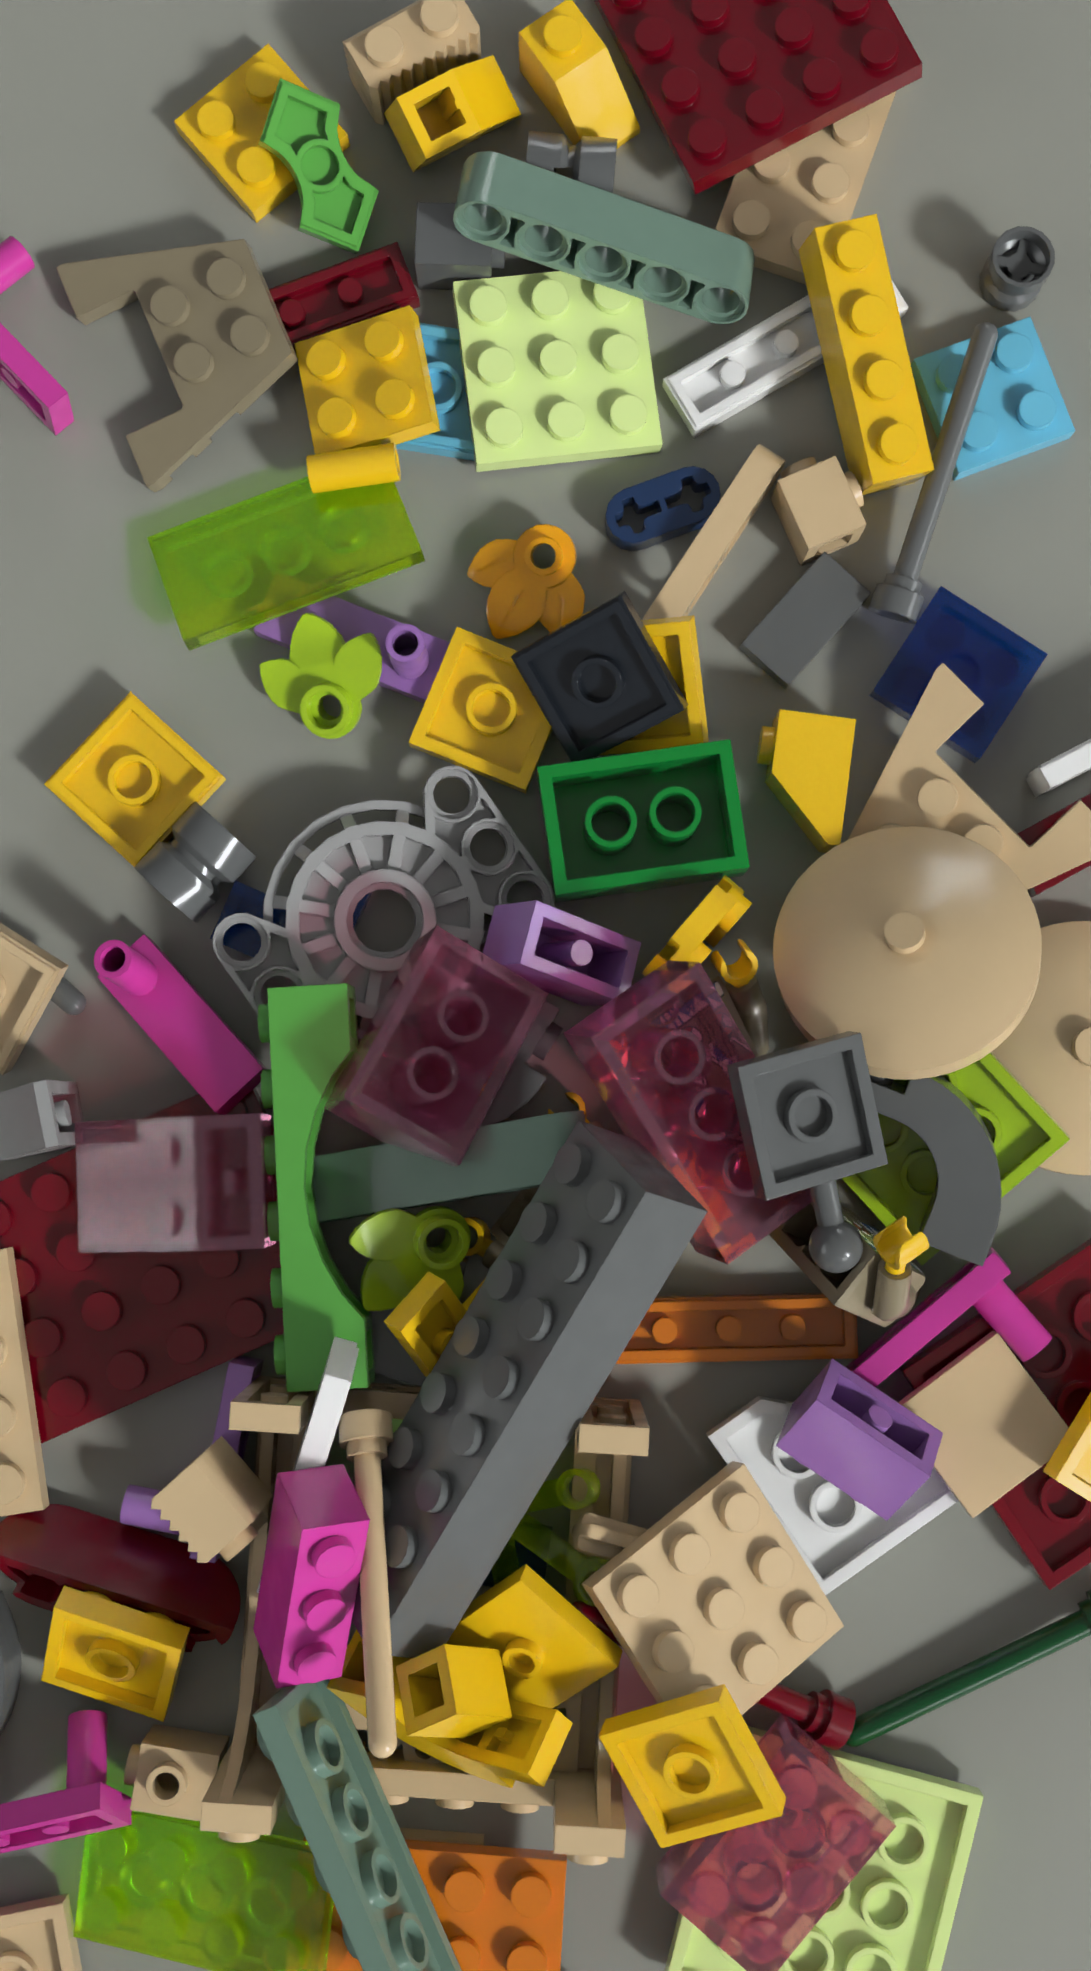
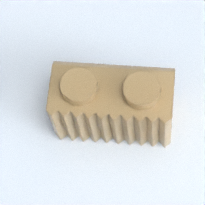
M418 0L342 41L345 47L343 49L346 53L349 77L373 120L381 125H384L386 119L384 112L397 97L450 69L482 59L480 26L465 0Z
M221 1436L152 1498L151 1509L161 1510L160 1520H170L169 1530L179 1531L178 1541L188 1542V1552H198L197 1563H207L218 1553L228 1562L258 1535L257 1531L269 1520L262 1510L273 1495Z

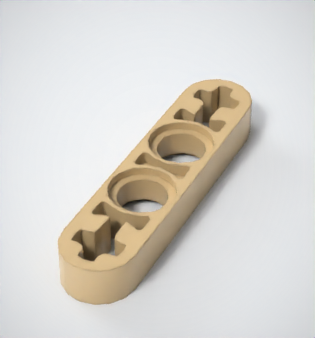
M761 444L756 446L642 620L689 615L773 487L784 468L785 459Z

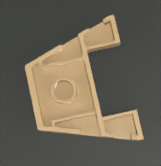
M942 663L935 670L848 840L864 833L893 827L917 826L949 831L966 837L994 853L1010 867L1026 890L1091 860V810L1079 800L1032 845H1028L937 754V750L984 705Z

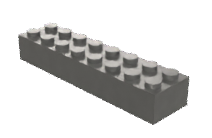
M580 1120L577 1121L565 1144L557 1152L551 1168L531 1202L523 1210L520 1221L499 1257L490 1267L485 1281L468 1310L456 1325L451 1339L433 1370L425 1378L419 1394L402 1423L393 1433V1441L387 1447V1457L381 1460L392 1656L415 1658L447 1643L708 1212L639 1140ZM359 1577L352 1621L363 1639Z

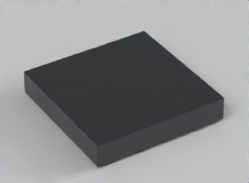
M625 591L527 645L511 656L571 762L593 759L678 714L688 706L685 697Z

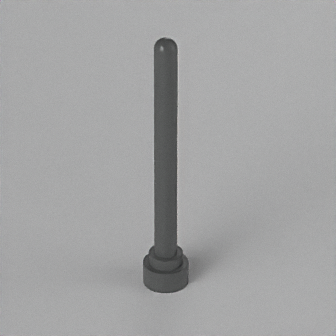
M982 322L973 330L932 454L934 470L925 476L894 573H887L884 583L876 584L869 610L880 616L909 624H916L925 600L920 595L923 584L918 581L998 339V330L990 322Z

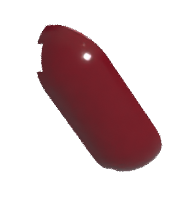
M49 1504L44 1510L9 1515L0 1522V1570L17 1583L12 1594L31 1605L53 1612L54 1605L63 1586H67L82 1592H98L107 1596L112 1602L145 1613H161L171 1618L175 1623L190 1627L185 1652H192L196 1641L216 1639L222 1645L232 1635L240 1612L241 1597L235 1577L220 1559L215 1563H197L196 1559L189 1558L190 1552H188V1544L130 1525L121 1524L118 1521L67 1505Z

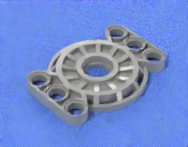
M445 766L436 770L424 785L422 791L423 807L406 801L369 800L342 806L313 821L290 842L274 867L264 898L263 919L248 913H235L224 918L219 923L213 935L214 952L257 1014L259 1004H263L261 1000L262 986L271 977H288L296 986L347 983L355 987L356 1014L361 1016L360 1025L357 1028L358 1038L362 1040L399 1041L428 1034L454 1020L478 998L493 972L483 968L473 985L466 979V976L476 962L481 944L485 945L488 932L483 931L484 915L492 918L495 905L507 904L509 889L519 881H527L534 884L541 893L542 903L552 907L554 906V891L548 879L480 782L469 770L460 766ZM456 778L467 786L469 802L463 811L447 813L436 805L433 791L440 780ZM369 811L396 812L394 822L373 821L359 825L356 824L352 815ZM409 814L423 818V829L408 824ZM340 820L343 831L327 838L314 851L303 845L317 831ZM481 830H493L500 834L505 842L506 852L504 857L494 866H485L478 863L470 851V843L473 836ZM295 855L303 862V865L294 877L289 896H278L276 892L282 873ZM376 890H391L401 894L410 903L415 914V927L411 938L402 947L391 952H378L367 948L358 939L353 928V913L357 903L366 894ZM273 908L286 910L285 928L273 923ZM238 923H246L253 926L261 937L259 952L254 958L247 961L232 959L223 947V938L226 931ZM458 990L464 995L447 1012L430 1021L428 1020L426 1010L443 1002L453 991ZM412 1015L416 1025L397 1031H373L375 1019H398Z

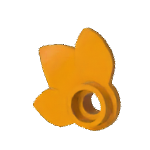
M550 524L535 525L523 532L518 540L495 539L487 543L474 556L467 576L474 582L491 588L487 599L486 615L491 633L496 639L518 635L533 627L538 620L551 633L583 615L585 593L581 584L572 573L576 565V548L571 537L561 528ZM541 544H549L554 549L556 555L552 566L546 569L539 568L533 560L534 550Z

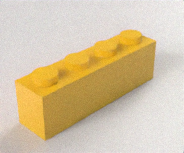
M877 214L816 227L798 251L848 470L855 475L863 495L913 484L932 472L934 466Z

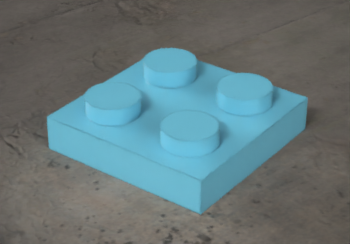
M1031 316L997 328L998 339L952 475L954 481L1068 440L1075 432ZM971 338L914 358L911 364L914 380L937 439Z

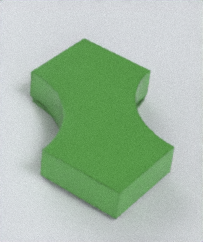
M280 78L258 145L276 155L284 163L295 180L301 203L298 231L357 254L379 190L360 178L353 171L342 152L337 131L340 104Z

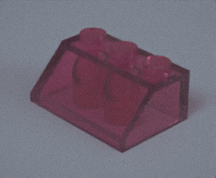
M434 927L413 944L324 1108L382 1142L455 1167L459 1166L549 993L441 927Z

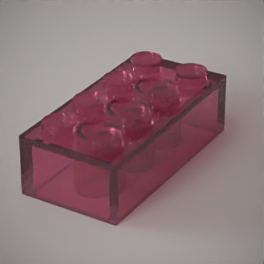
M667 961L563 1033L625 1136L639 1140L708 1211L690 1240L697 1253L728 1265L813 1202L810 1188L768 1201L755 1197L727 1068L729 1064L754 1058L755 1055L700 962Z

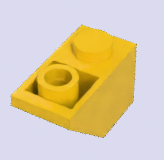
M494 55L450 69L397 97L384 112L413 173L522 115Z

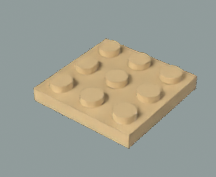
M735 1461L730 1462L629 1546L581 1583L657 1704L725 1684L741 1715H743L844 1627L744 1463Z

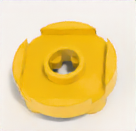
M725 875L674 933L661 952L657 953L643 970L642 974L660 990L665 986L675 994L711 953L712 950L703 943V940L714 948L752 905V902L743 896L745 891Z

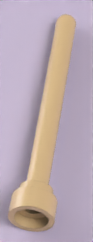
M360 1409L341 1415L338 1423L339 1446L346 1450L347 1460L354 1462L355 1489L370 1519L360 1572L367 1734L370 1752L375 1757L387 1758L394 1753L397 1747L381 1460L387 1457V1446L393 1441L392 1414L389 1411Z

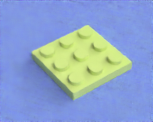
M562 271L453 281V299L459 332V346L476 472L660 453L663 443L643 299Z

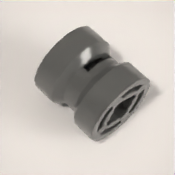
M1017 226L1006 230L997 239L979 275V288L983 298L992 307L1005 312H1016L1030 305L1037 297L1055 264V251L1051 241L1042 231L1028 226ZM1004 271H1007V274L1011 277V279H1009L1005 275Z

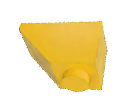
M573 0L563 1L518 32L519 71L573 145H576L582 136L618 139V149L640 133L639 123L606 45Z
M780 709L773 720L772 727H761L757 750V764L767 765L766 785L818 852L827 853L835 846L841 844L856 719Z

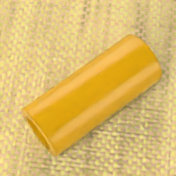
M395 442L311 454L306 457L308 479L313 494L401 481L399 456Z

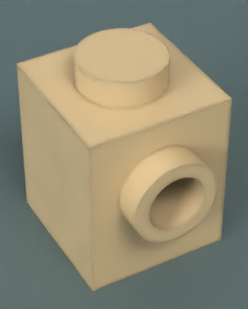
M836 455L817 463L815 457H808L793 463L781 472L782 479L777 480L771 501L800 566L817 560L824 551L827 554H831L858 542L867 525L860 510V507L864 505L863 494L855 475L851 471L843 472Z
M153 1724L141 1745L132 1744L127 1758L124 1785L134 1786L130 1810L200 1821L202 1800L227 1753L230 1736Z

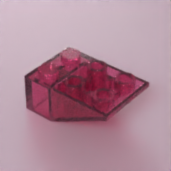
M257 1113L75 1122L79 1253L262 1249L275 1244V1241H270L267 1225L268 1204L274 1201L273 1175L267 1174L264 1161L266 1135H271V1114Z

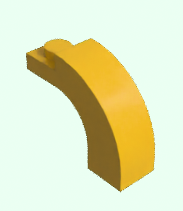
M356 1629L346 1649L342 1676L330 1679L326 1688L367 1718L363 1639ZM392 1656L397 1738L448 1765L484 1780L509 1788L513 1787L515 1781L544 1788L573 1724L557 1709L509 1699L512 1712L511 1719L464 1739L407 1736L396 1666L413 1658Z

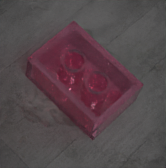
M784 1714L778 1717L757 1743L786 1796L782 1816L673 1845L656 1865L660 1896L746 1971H778L896 1827L884 1800Z

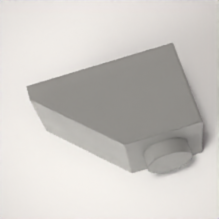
M46 1079L0 1092V1161L24 1158L88 1143L77 1082Z

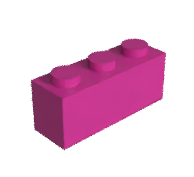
M344 1464L277 1473L253 1627L276 1689L305 1683H316L342 1676L370 1522Z

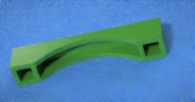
M342 983L267 988L268 1003L259 1004L258 1031L261 1043H270L271 1069L262 1070L261 1096L264 1109H273L274 1135H266L264 1161L267 1174L276 1175L277 1201H272L268 1204L267 1225L270 1241H279L281 1264V1268H272L270 1287L273 1307L283 1308L284 1334L276 1335L274 1339L275 1371L277 1375H286L287 1392L317 1391L335 1336L356 1342V1348H359L350 1389L368 1388L375 1380L372 1313L363 1308L361 1300L350 1289L330 1255L318 1220L313 1186L315 1146L324 1111L340 1077L358 1053L355 987Z

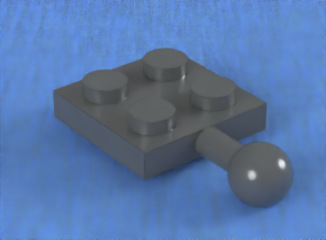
M847 1031L727 1065L755 1197L768 1201L810 1188L817 1220V1226L809 1238L811 1258L817 1266L827 1272L842 1273L850 1270L859 1262L862 1256L863 1240L858 1229L852 1223L844 1220L836 1180L888 1164L861 1033Z

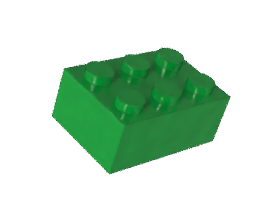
M730 739L537 767V780L555 903L720 880L725 875L729 878L741 877L750 867Z

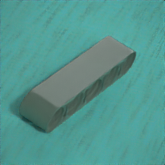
M492 151L477 152L469 156L465 161L453 215L455 227L464 237L707 322L731 324L739 321L746 315L749 307L755 262L754 251L747 242L501 153Z
M584 1111L546 1114L315 1156L313 1186L319 1223L369 1216L390 1208L405 1210L538 1188L551 1168L557 1152L565 1144L577 1121L585 1122Z

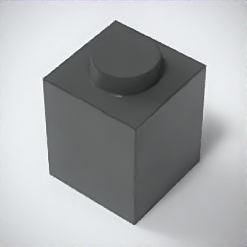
M417 202L415 270L418 289L453 290V281L493 278V268H505V252L464 237L456 229L453 222L456 203Z

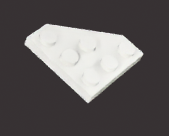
M757 1396L706 1432V1434L727 1465L732 1461L745 1464L825 1595L958 1502L957 1498L933 1467L931 1477L886 1521L776 1446L794 1402Z

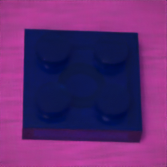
M940 586L869 696L909 721L935 670L944 663L984 703L944 743L976 763L988 748L1048 654Z

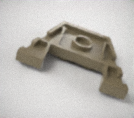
M245 239L63 263L56 267L76 318L85 326L137 300L141 304L183 405L182 409L126 435L145 485L154 493L162 490L173 480L170 475L191 455L197 457L212 443L211 436L236 412L241 415L298 361L253 250Z

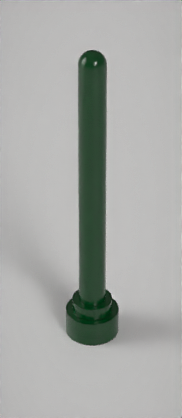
M1091 1589L1086 1591L1087 1599L1077 1603L1078 1611L857 1716L853 1731L846 1745L850 1747L863 1745L1090 1636Z

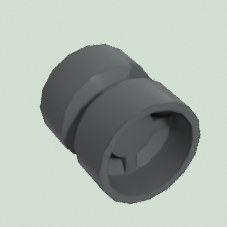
M529 131L526 163L556 173L557 168H573L572 179L613 193L618 139L582 136L576 145H571L565 134Z
M195 801L172 826L174 840L171 843L158 841L135 866V869L173 905L197 923L220 899L218 889L220 882L234 883L257 857Z

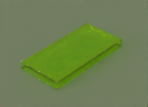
M307 476L147 537L181 636L189 651L425 561L421 546L395 482L313 494Z

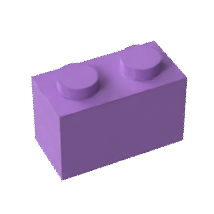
M537 900L495 905L479 967L582 1006L626 1004L641 942Z
M832 1358L792 1404L776 1446L887 1521L931 1477L943 1432Z

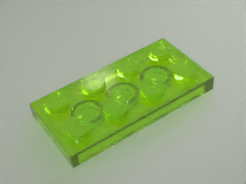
M132 1811V1825L85 1835L73 1937L212 1971H326L334 1902L330 1893L320 1886L316 1878L313 1864L314 1856L307 1841L271 1834L260 1835L259 1839L251 1842H228L220 1839L218 1832L200 1831V1821Z

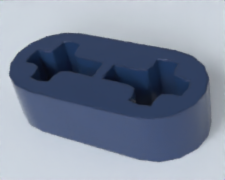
M690 466L623 489L615 494L608 503L605 514L606 534L614 545L620 549L632 552L643 550L698 530L704 526L719 503L721 496L719 483L714 475L706 469ZM690 485L694 493H706V496L702 499L700 511L693 512L689 504H681L670 509L667 507L668 504L677 502L681 498L683 486ZM632 506L636 514H644L657 509L658 513L644 519L642 532L634 533L629 525L619 527L617 524L623 519L625 507Z

